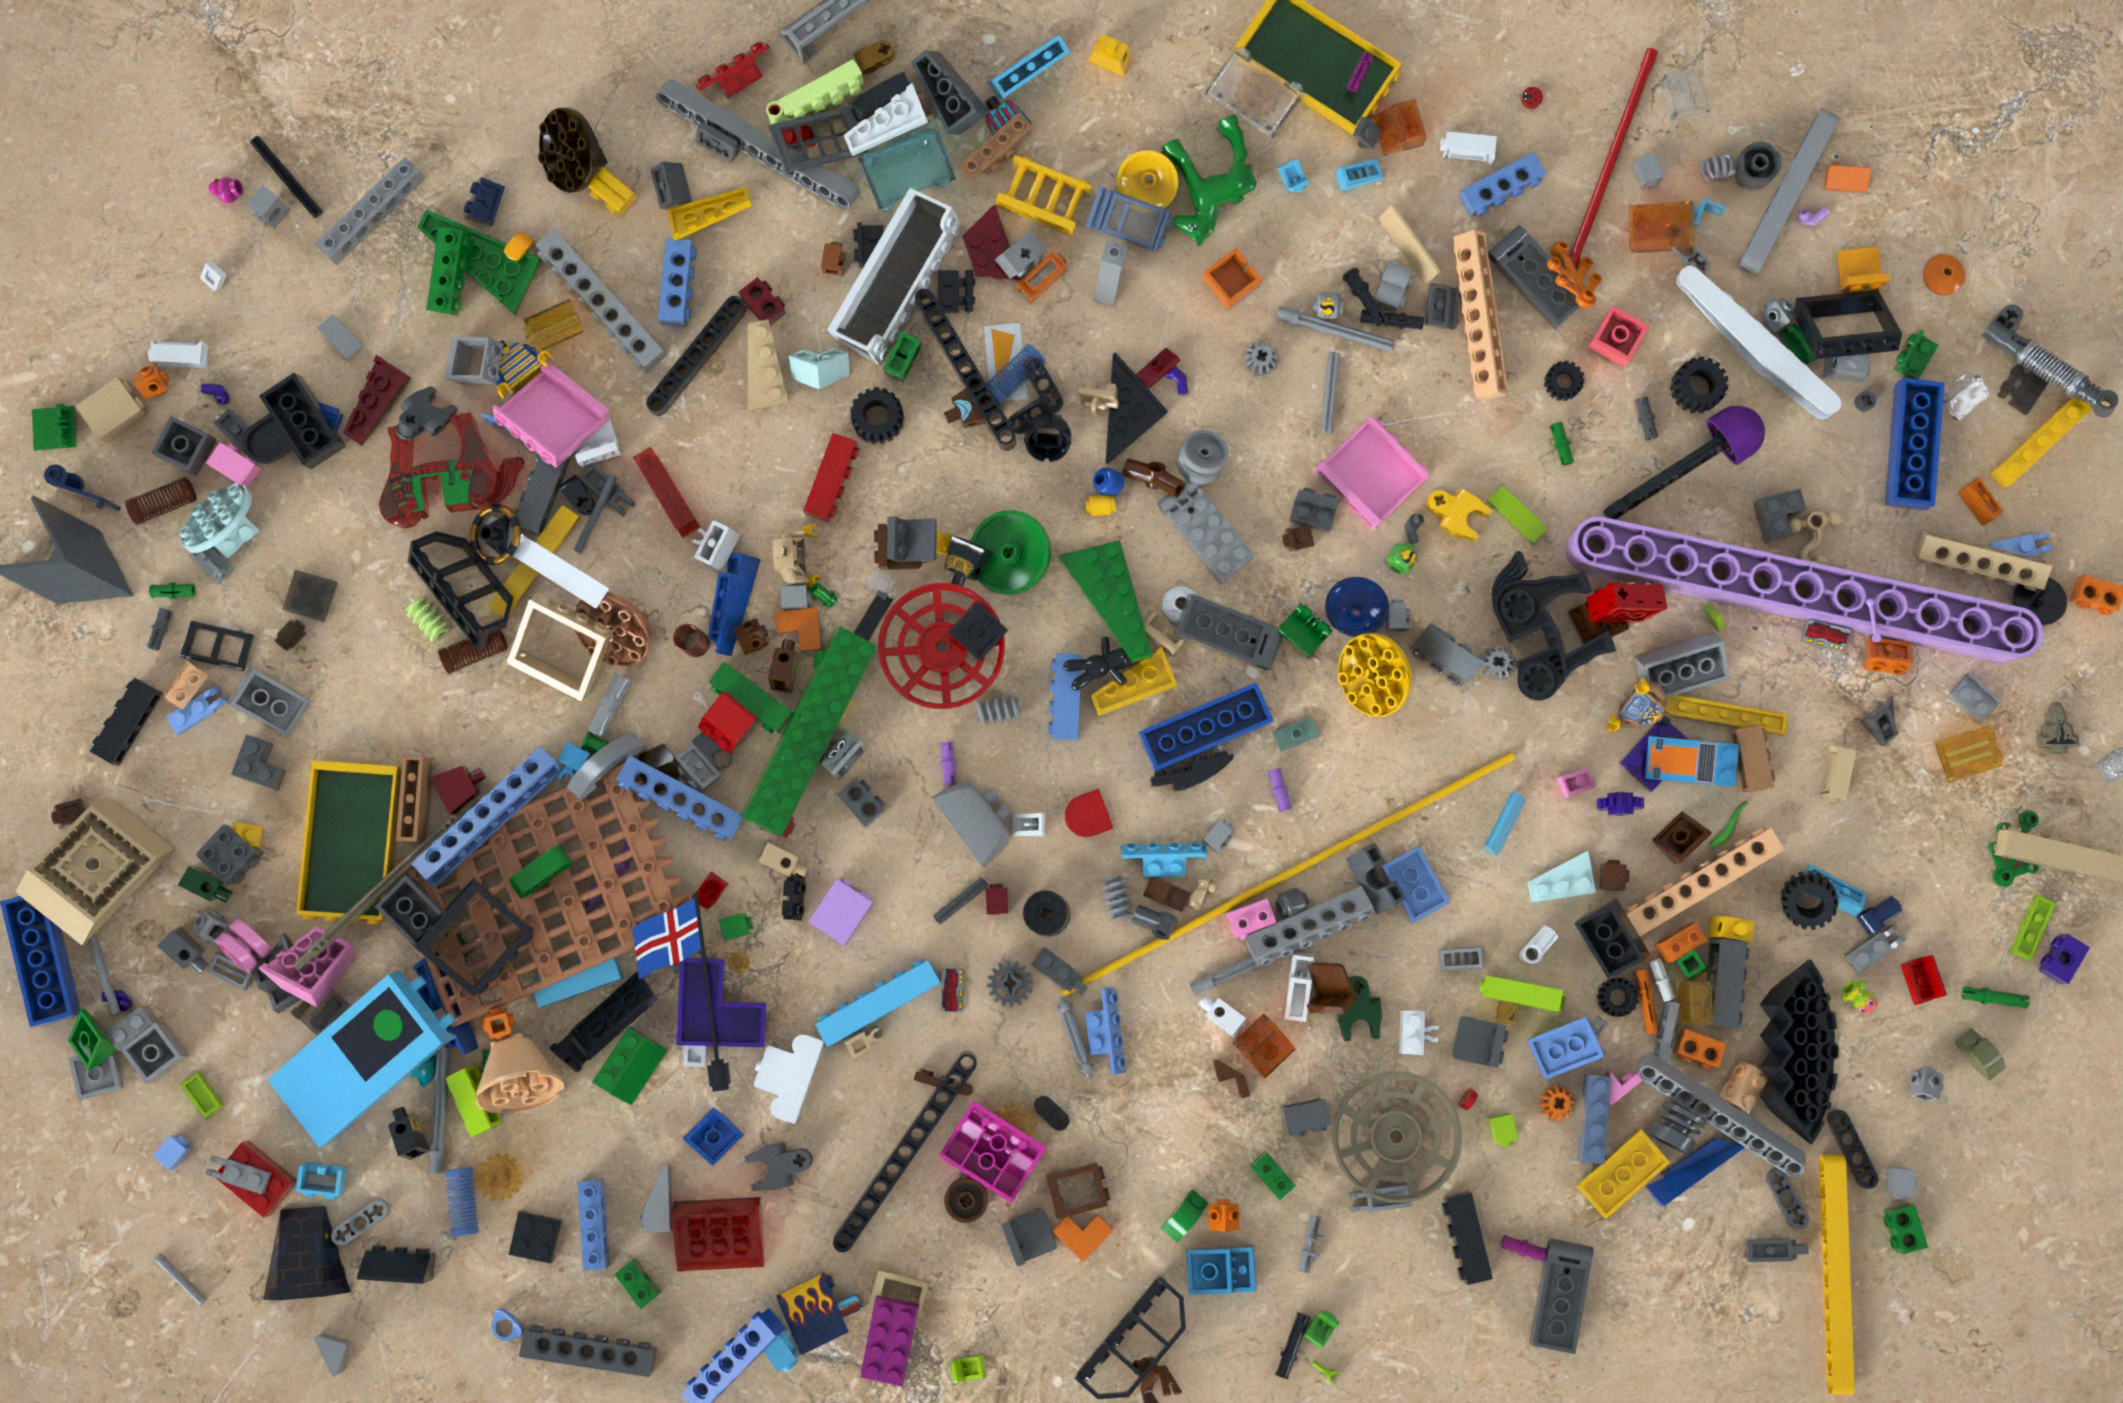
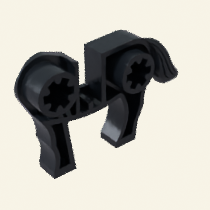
M1517 551L1494 581L1492 587L1493 609L1508 642L1543 630L1549 649L1516 661V668H1518V687L1520 691L1529 699L1545 700L1553 696L1577 668L1589 664L1600 655L1614 653L1617 649L1610 632L1606 631L1566 654L1559 629L1546 607L1554 599L1564 594L1592 593L1593 590L1586 572L1583 571L1568 576H1548L1538 580H1521L1528 571V565L1523 553Z

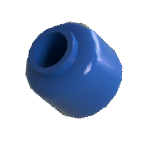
M1103 467L1094 475V488L1100 494L1115 497L1124 487V477L1117 470Z

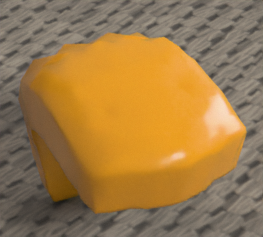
M519 232L512 237L504 248L505 255L511 260L519 261L527 250L535 244V241L526 233Z

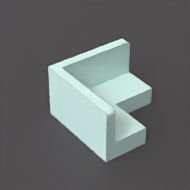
M832 348L817 354L803 349L789 355L791 378L814 388L821 389L850 376L848 352Z

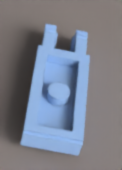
M2049 532L2037 535L2031 534L1989 544L1991 547L2027 556H2035L2038 553L2053 550L2052 545L2036 548L2034 542L2050 537Z
M215 686L204 694H200L192 699L184 709L178 708L166 716L177 735L184 733L215 713V710L227 703L225 697L217 699L212 704L208 700L221 691L219 686Z

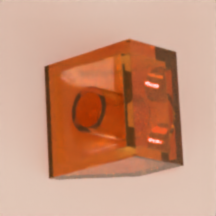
M1262 1014L1233 1042L1240 1053L1264 1078L1296 1050L1282 1031L1265 1014Z

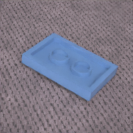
M1419 846L1381 866L1389 883L1396 880L1406 899L1400 903L1412 923L1450 903Z
M1588 1015L1527 1040L1545 1080L1605 1057L1603 1048Z

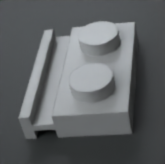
M1968 673L1947 695L1978 725L1982 724L1998 704L2001 703L1971 673Z

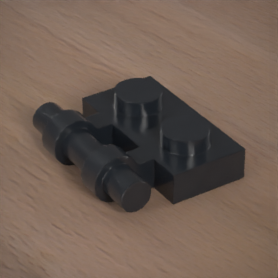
M938 270V303L944 313H959V305H965V312H973V305L975 304V297L973 296V286H975L973 270H965V278H959V270ZM959 287H965L964 297H959Z

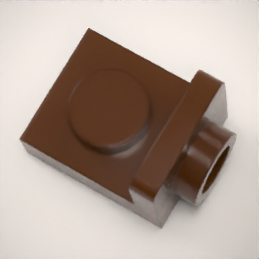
M1310 525L1294 529L1287 528L1285 535H1282L1284 546L1288 547L1289 552L1314 547L1315 545Z
M77 799L55 805L53 812H51L53 824H57L59 829L73 824L85 811L82 800Z

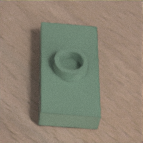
M1311 716L1273 732L1280 752L1319 737L1320 733Z

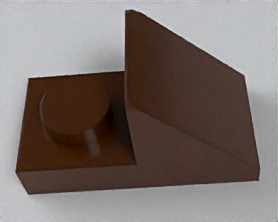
M1150 877L1143 896L1181 913L1190 895V892L1156 877Z

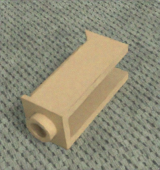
M1832 745L1827 747L1831 754L1828 758L1821 790L1823 794L1819 795V797L1826 798L1825 802L1838 804L1847 800L1857 751Z

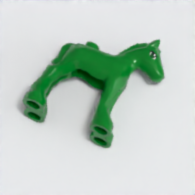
M1231 115L1222 119L1217 127L1218 133L1230 142L1233 149L1234 160L1229 172L1226 174L1212 175L1205 179L1201 178L1179 139L1169 141L1161 147L1163 151L1160 153L1167 156L1181 170L1186 179L1190 198L1196 207L1195 215H1177L1174 217L1173 226L1190 236L1197 242L1198 246L1214 232L1218 206L1230 201L1233 202V205L1245 200L1244 195L1253 191L1256 187L1257 181L1252 172L1253 165H1245L1248 153L1237 115Z

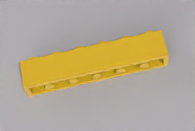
M2069 397L1997 465L1989 475L2003 489L2012 485L2092 409L2090 403L2086 405V401H2080L2081 397L2079 399Z

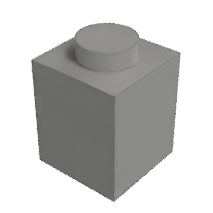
M1657 154L1637 159L1632 166L1640 189L1645 187L1653 189L1659 186V183L1665 177Z
M806 585L781 587V608L783 611L809 608V604L812 603V594L808 591Z
M1887 1167L1886 1193L1892 1194L1893 1199L1907 1200V1196L1914 1197L1916 1170Z

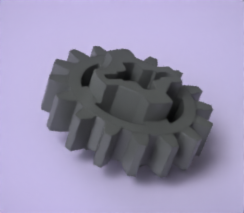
M1007 961V966L999 963L1000 969L992 968L995 974L994 976H988L992 983L987 984V987L993 989L989 995L995 994L996 998L994 1001L1002 1000V1006L1009 1002L1010 1007H1013L1015 1001L1021 1005L1020 999L1023 997L1027 1000L1026 992H1032L1028 985L1033 984V981L1027 978L1031 973L1025 974L1026 966L1018 968L1017 961L1014 966H1011L1010 961ZM1005 970L1006 976L1001 981H996L998 975ZM1013 970L1018 971L1024 979H1017L1013 975ZM1009 973L1012 981H1016V986H1013L1011 995L1008 987L1004 986V982L1008 981ZM1018 987H1024L1023 992L1015 998V991ZM1002 988L1006 991L1007 998L1001 996L997 989Z

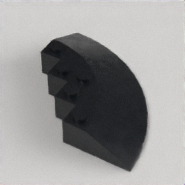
M1807 960L1770 989L1760 1003V1006L1770 1018V1022L1762 1031L1760 1037L1771 1050L1760 1065L1771 1081L1760 1098L1776 1117L1809 1144L1814 1143L1824 1125L1822 1119L1825 1112L1830 1110L1832 1103L1829 1102L1831 1091H1835L1838 1075L1833 1073L1834 1060L1839 1057V1045L1835 1043L1834 1029H1837L1835 1013L1831 1012L1829 1006L1831 998L1829 993H1825L1822 985L1824 981L1812 960Z

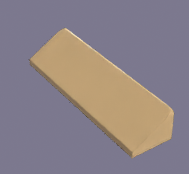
M1392 204L1379 217V221L1426 285L1436 279L1441 270L1399 210Z

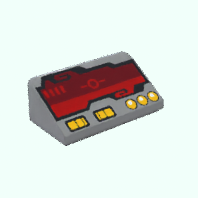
M1808 620L1805 622L1801 642L1843 652L1851 629Z
M942 968L941 1012H963L964 969Z

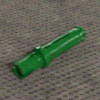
M1964 986L1961 992L1965 993V995H1961L1963 1000L1980 1001L1981 1004L1994 1003L2025 1009L2030 1004L2029 1001H2025L2030 1000L2029 995L1993 991L1987 987L1979 989Z

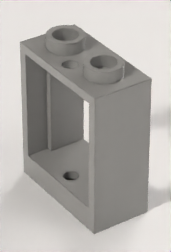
M489 337L452 338L445 379L458 384H496L503 343ZM471 349H485L480 375H467Z

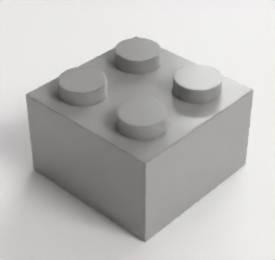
M155 1022L120 1049L145 1084L155 1083L189 1057L165 1022Z

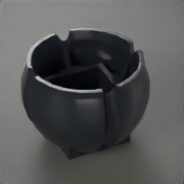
M1046 413L1037 414L1036 417L1029 421L1025 428L1024 443L1026 449L1036 460L1043 462L1047 458L1049 462L1058 461L1066 455L1071 446L1072 432L1068 423L1061 415L1053 413L1052 415H1047ZM1042 428L1055 429L1059 431V434L1038 433V430Z

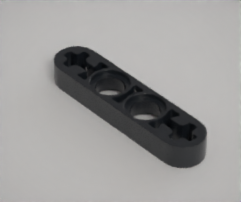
M1835 1109L1830 1111L1827 1115L1828 1125L1845 1156L1856 1182L1862 1188H1874L1878 1184V1175L1848 1114L1843 1110ZM1836 1114L1842 1116L1843 1119L1840 1120L1842 1127L1848 1126V1129L1838 1132V1129L1842 1128L1839 1123H1834L1833 1121L1836 1119ZM1846 1133H1850L1853 1136V1142L1850 1145L1843 1143L1842 1138ZM1855 1153H1860L1863 1157L1860 1165H1855L1852 1161ZM1866 1166L1868 1167L1864 1169L1866 1175L1872 1176V1178L1869 1179V1184L1867 1182H1863V1179H1865V1175L1863 1171H1857V1169H1862Z

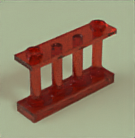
M652 447L634 456V461L681 537L684 538L701 528Z

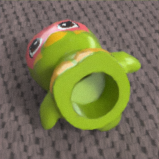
M1851 980L1842 989V1001H1851L1854 1007L1863 1014L1873 1012L1878 1005V1001L1874 994L1864 990L1867 981L1862 980L1858 983L1855 980Z

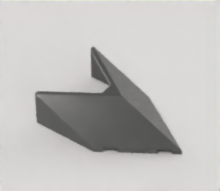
M34 495L31 497L56 548L49 560L0 565L1 576L56 604L134 596L99 529Z

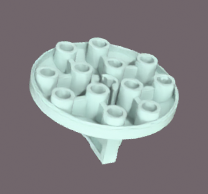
M234 483L219 491H211L202 504H197L192 508V515L180 530L179 535L181 536L182 546L192 553L202 552L214 546L228 559L243 543L250 540L260 531L246 517L252 503V493L244 485Z

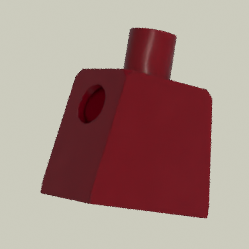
M460 766L433 776L430 780L448 812L456 814L466 803L475 799L481 793L476 784L486 779V776L481 768L470 773L466 767Z

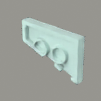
M1589 851L1528 881L1531 903L1596 893Z

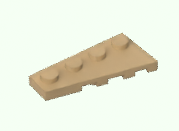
M769 319L748 324L747 411L789 402Z

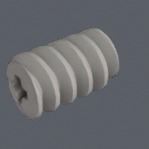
M1011 694L1008 701H1006L1004 696H1001L1000 702L997 701L996 697H993L992 703H989L988 699L984 698L983 705H981L979 699L975 701L978 723L981 720L983 725L987 724L988 719H990L992 724H995L997 717L1000 723H1003L1005 716L1009 722H1012L1013 715H1015L1018 721L1021 718L1018 696L1017 700H1015Z
M1121 875L1100 879L1101 882L1107 883L1102 887V890L1109 892L1103 896L1104 899L1110 900L1105 904V907L1111 908L1106 913L1107 916L1113 917L1109 921L1133 916V912L1127 911V909L1132 907V904L1125 903L1126 900L1131 898L1130 895L1124 894V892L1129 890V887L1122 886L1123 883L1128 881L1127 878H1121Z

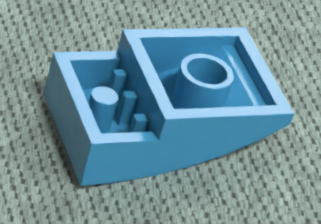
M1255 1246L1186 1250L1189 1295L1255 1292L1257 1290Z

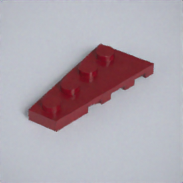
M378 355L373 360L375 362L374 366L368 372L366 385L363 391H360L356 408H353L343 432L361 446L366 442L411 379L407 374Z

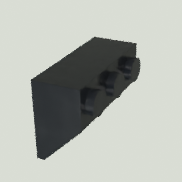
M373 1245L372 1249L365 1250L357 1280L424 1284L433 1280L436 1253L429 1252L428 1248H416V1251H407L408 1247H394V1250H386L384 1245Z

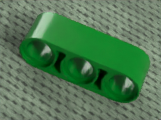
M557 845L515 873L508 881L519 898L523 899L572 865V861L562 846Z

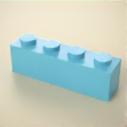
M1060 35L1053 36L987 81L997 99H1003L1065 57L1070 51Z
M615 957L536 991L534 996L538 1008H543L622 980L624 977L618 959ZM540 976L535 977L536 981H535V982H532V983H530V984H533V983H536V982L540 981V980H541V977H540Z

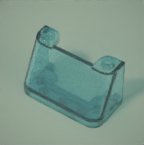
M934 128L858 158L878 209H883V211L894 208V203L898 199L905 197L910 188L916 191L933 185H940L941 188L952 185V181L956 179L940 134Z

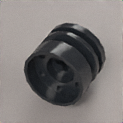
M1042 890L1035 892L1027 899L1023 907V918L1031 931L1041 936L1051 937L1060 934L1066 929L1070 921V909L1062 896L1053 891ZM1046 908L1049 911H1053L1051 919L1043 918L1042 916L1045 914L1044 910Z

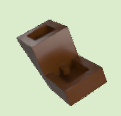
M1217 1059L1212 1060L1218 1082L1235 1078L1240 1098L1250 1097L1245 1075Z

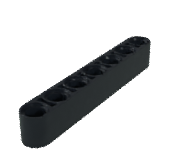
M731 296L723 303L648 396L646 404L653 415L662 416L669 410L744 317L746 308L740 297ZM733 304L741 305L738 311L730 310ZM721 320L728 321L727 325L722 328L717 326L718 322ZM708 336L715 337L714 341L710 344L704 342ZM695 352L702 353L698 360L691 359ZM681 369H689L685 376L678 375ZM668 385H675L673 392L665 391ZM655 401H662L660 408H652Z

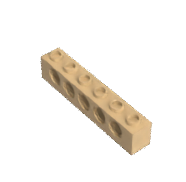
M1923 530L1915 552L1918 559H1920L1919 561L1925 564L1932 565L1934 562L1941 564L1940 566L1945 569L1953 570V568L1962 569L1961 572L1974 575V573L1982 574L1983 578L1989 580L1998 578L2002 579L2006 584L2013 586L2016 583L2022 584L2024 588L2036 591L2037 588L2045 589L2053 567L2047 560ZM1941 547L1946 548L1944 554L1936 555L1937 549ZM1960 553H1967L1964 560H1957V556ZM1981 558H1988L1985 565H1978V561ZM2001 564H2009L2006 570L1999 571V566ZM2029 568L2027 575L2020 576L2022 569Z

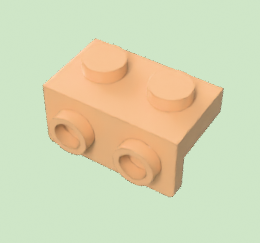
M1739 1060L1719 1097L1749 1114L1769 1078L1755 1066Z

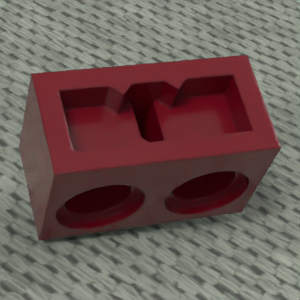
M757 277L738 293L759 321L769 319L771 326L786 314L783 308L785 304L779 296L775 298L771 294L772 288L765 280L762 282ZM756 290L762 291V295L758 298L752 297L753 292ZM768 306L775 307V311L773 313H765V309Z

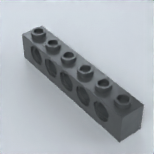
M531 1325L530 1328L523 1330L519 1357L645 1377L652 1375L656 1347H651V1343L638 1342V1345L630 1344V1340L617 1338V1341L608 1340L607 1336L595 1335V1338L586 1337L587 1333L574 1332L573 1335L565 1334V1330L553 1328L552 1331L543 1330V1326ZM542 1338H547L550 1341L549 1349H544L541 1346L540 1341ZM563 1341L571 1344V1352H565L562 1349ZM584 1345L592 1346L593 1355L589 1356L584 1353ZM606 1348L614 1350V1359L606 1357ZM628 1351L636 1354V1362L628 1361L626 1357Z

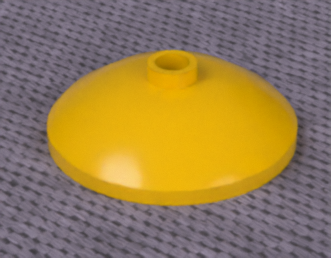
M1141 150L1131 154L1123 161L1118 170L1116 182L1120 194L1165 208L1172 202L1177 193L1179 177L1173 162L1167 156L1154 150ZM1146 176H1152L1153 181L1148 182L1146 180ZM1130 203V208L1143 213L1156 212Z

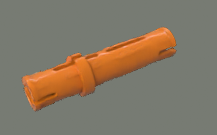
M1648 968L1634 970L1638 986L1636 992H1638L1640 997L1645 1033H1659L1652 996L1654 989L1650 985Z

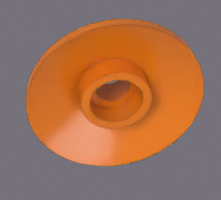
M1941 254L1934 256L1926 263L1923 270V278L1926 286L1932 292L1939 295H1950L1962 287L1965 280V270L1957 258ZM1944 270H1947L1950 275H1945Z

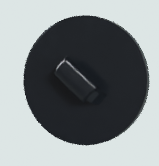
M2049 577L2044 590L2037 588L2036 591L2024 588L2022 584H2018L2014 590L2013 603L2014 606L2026 608L2033 612L2040 620L2042 626L2055 623L2064 615L2067 608V597L2061 585Z

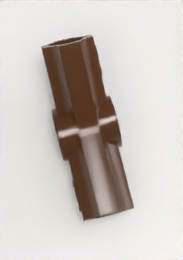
M1127 458L1122 475L1124 477L1145 482L1148 488L1154 490L1161 489L1175 498L1181 496L1186 484L1181 479L1165 471L1166 466L1160 462L1155 461L1147 464Z

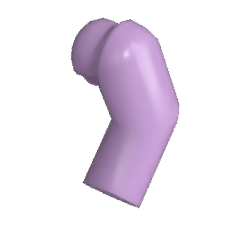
M1822 207L1814 214L1807 211V209H1803L1799 212L1798 220L1802 224L1815 226L1829 215V211L1827 208Z

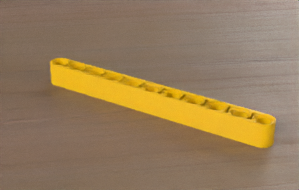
M1821 1154L1819 1157L1827 1388L1830 1395H1853L1855 1380L1846 1159L1843 1154Z

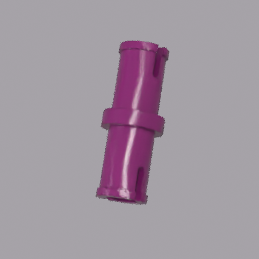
M1504 1235L1501 1243L1502 1249L1504 1248L1519 1253L1521 1257L1528 1256L1541 1262L1544 1261L1547 1248L1530 1244L1525 1239L1521 1241Z

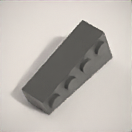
M925 50L911 62L947 134H962L990 113L940 52Z

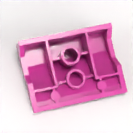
M973 1100L940 1152L939 1157L1012 1203L1047 1147Z

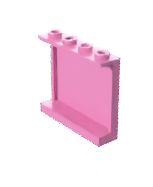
M547 360V367L541 364V372L503 406L499 408L494 405L493 412L494 420L499 425H504L515 438H520L524 441L528 449L531 451L535 450L540 454L544 462L547 464L551 463L557 468L609 421V409Z
M1370 416L1338 449L1316 467L1315 472L1372 530H1375L1430 475L1427 473L1428 469L1422 463H1417L1413 459V454L1407 448L1403 449L1398 444L1399 440L1394 434H1388L1383 429L1384 425L1379 419H1373Z

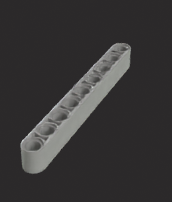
M1822 107L1820 108L1742 254L1738 266L1754 274L1760 271L1840 119L1839 116Z
M1646 1054L1642 1057L1639 1076L1643 1081L1680 1105L1692 1110L1701 1119L1791 1177L1803 1175L1806 1155L1802 1150L1654 1054Z

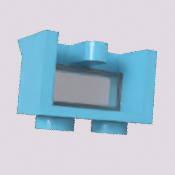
M304 1162L298 1167L296 1192H301L306 1197H315L318 1194L324 1195L325 1199H337V1197L344 1194L348 1166Z

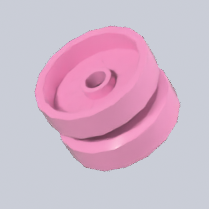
M236 919L229 926V930L234 937L228 933H221L214 941L231 961L250 973L258 965L257 960L252 954L264 959L272 950L254 930L240 919Z

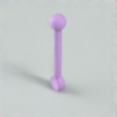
M1868 598L1866 604L1869 606L1873 629L1872 641L1879 642L1881 641V636L1877 631L1873 608L1875 601L1872 598Z

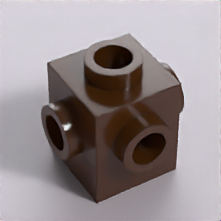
M757 618L733 628L745 655L768 646L766 637L769 634L764 624L760 626Z

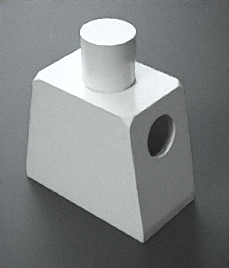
M1206 995L1199 1003L1207 1011V1018L1234 1039L1237 1038L1248 1023L1244 1016L1220 998L1215 1002ZM1219 1010L1225 1012L1222 1017L1217 1016Z

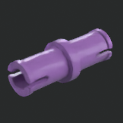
M954 742L940 743L942 756L940 766L943 768V785L957 784L955 771L957 760L954 759Z
M1281 768L1267 771L1273 787L1271 791L1272 794H1275L1279 812L1292 809L1287 793L1289 789L1288 786H1285Z

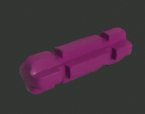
M1367 52L1362 54L1360 62L1347 86L1350 91H1358L1373 60L1371 54Z

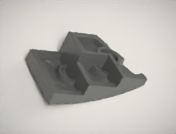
M284 933L279 936L280 940L273 950L253 970L258 988L269 994L273 1010L277 1013L302 1000L283 990L259 969L264 963L268 964L276 958L275 955L281 951L285 952L293 946L288 936Z

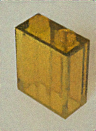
M570 299L524 319L526 327L523 330L526 334V340L530 347H535L537 353L584 333L579 316Z
M1989 725L1934 742L1948 782L2003 766V755L1997 749L1995 743L1996 735Z

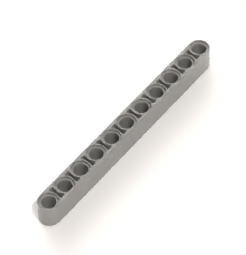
M668 80L656 94V99L664 107L697 126L703 122L714 127L719 132L732 137L738 142L737 149L840 209H849L860 194L856 185L822 165L785 173L770 135L675 80ZM789 148L794 163L806 160L803 154L793 148Z

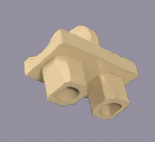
M1087 381L1084 388L1079 387L1078 395L1081 396V403L1085 405V408H1091L1092 415H1098L1100 410H1106L1107 407L1118 409V390L1115 384L1107 383L1104 390H1098V383Z

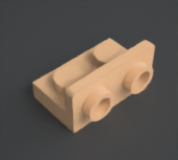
M188 660L165 690L163 696L180 709H184L208 675L197 668L196 664Z

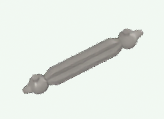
M1061 996L1059 997V1004L1056 1010L1063 1013V1024L1075 1058L1080 1063L1078 1072L1085 1074L1089 1079L1091 1078V1071L1094 1065L1087 1062L1088 1054L1075 1017L1069 1011L1072 1003L1066 1001Z

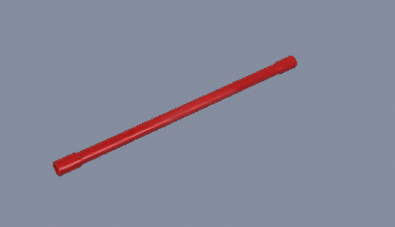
M1653 48L1646 49L1640 65V71L1569 255L1576 270L1649 73L1657 58L1658 51Z

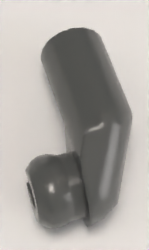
M1420 513L1411 515L1404 526L1410 544L1419 542L1416 531L1424 522V516Z

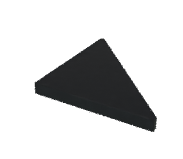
M1116 352L1113 353L1111 384H1115L1117 387L1119 405L1118 409L1109 408L1105 461L1107 465L1168 413L1167 409Z

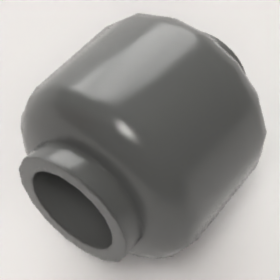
M1298 888L1281 892L1275 901L1278 913L1286 918L1307 910V904L1309 903L1306 893L1301 892Z

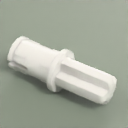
M1659 958L1650 961L1649 965L1656 980L1654 984H1657L1663 1002L1677 998L1670 983L1671 977H1668L1662 960Z

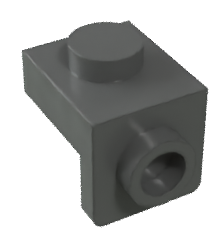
M1361 117L1353 136L1359 140L1358 146L1360 148H1374L1382 130L1368 117Z

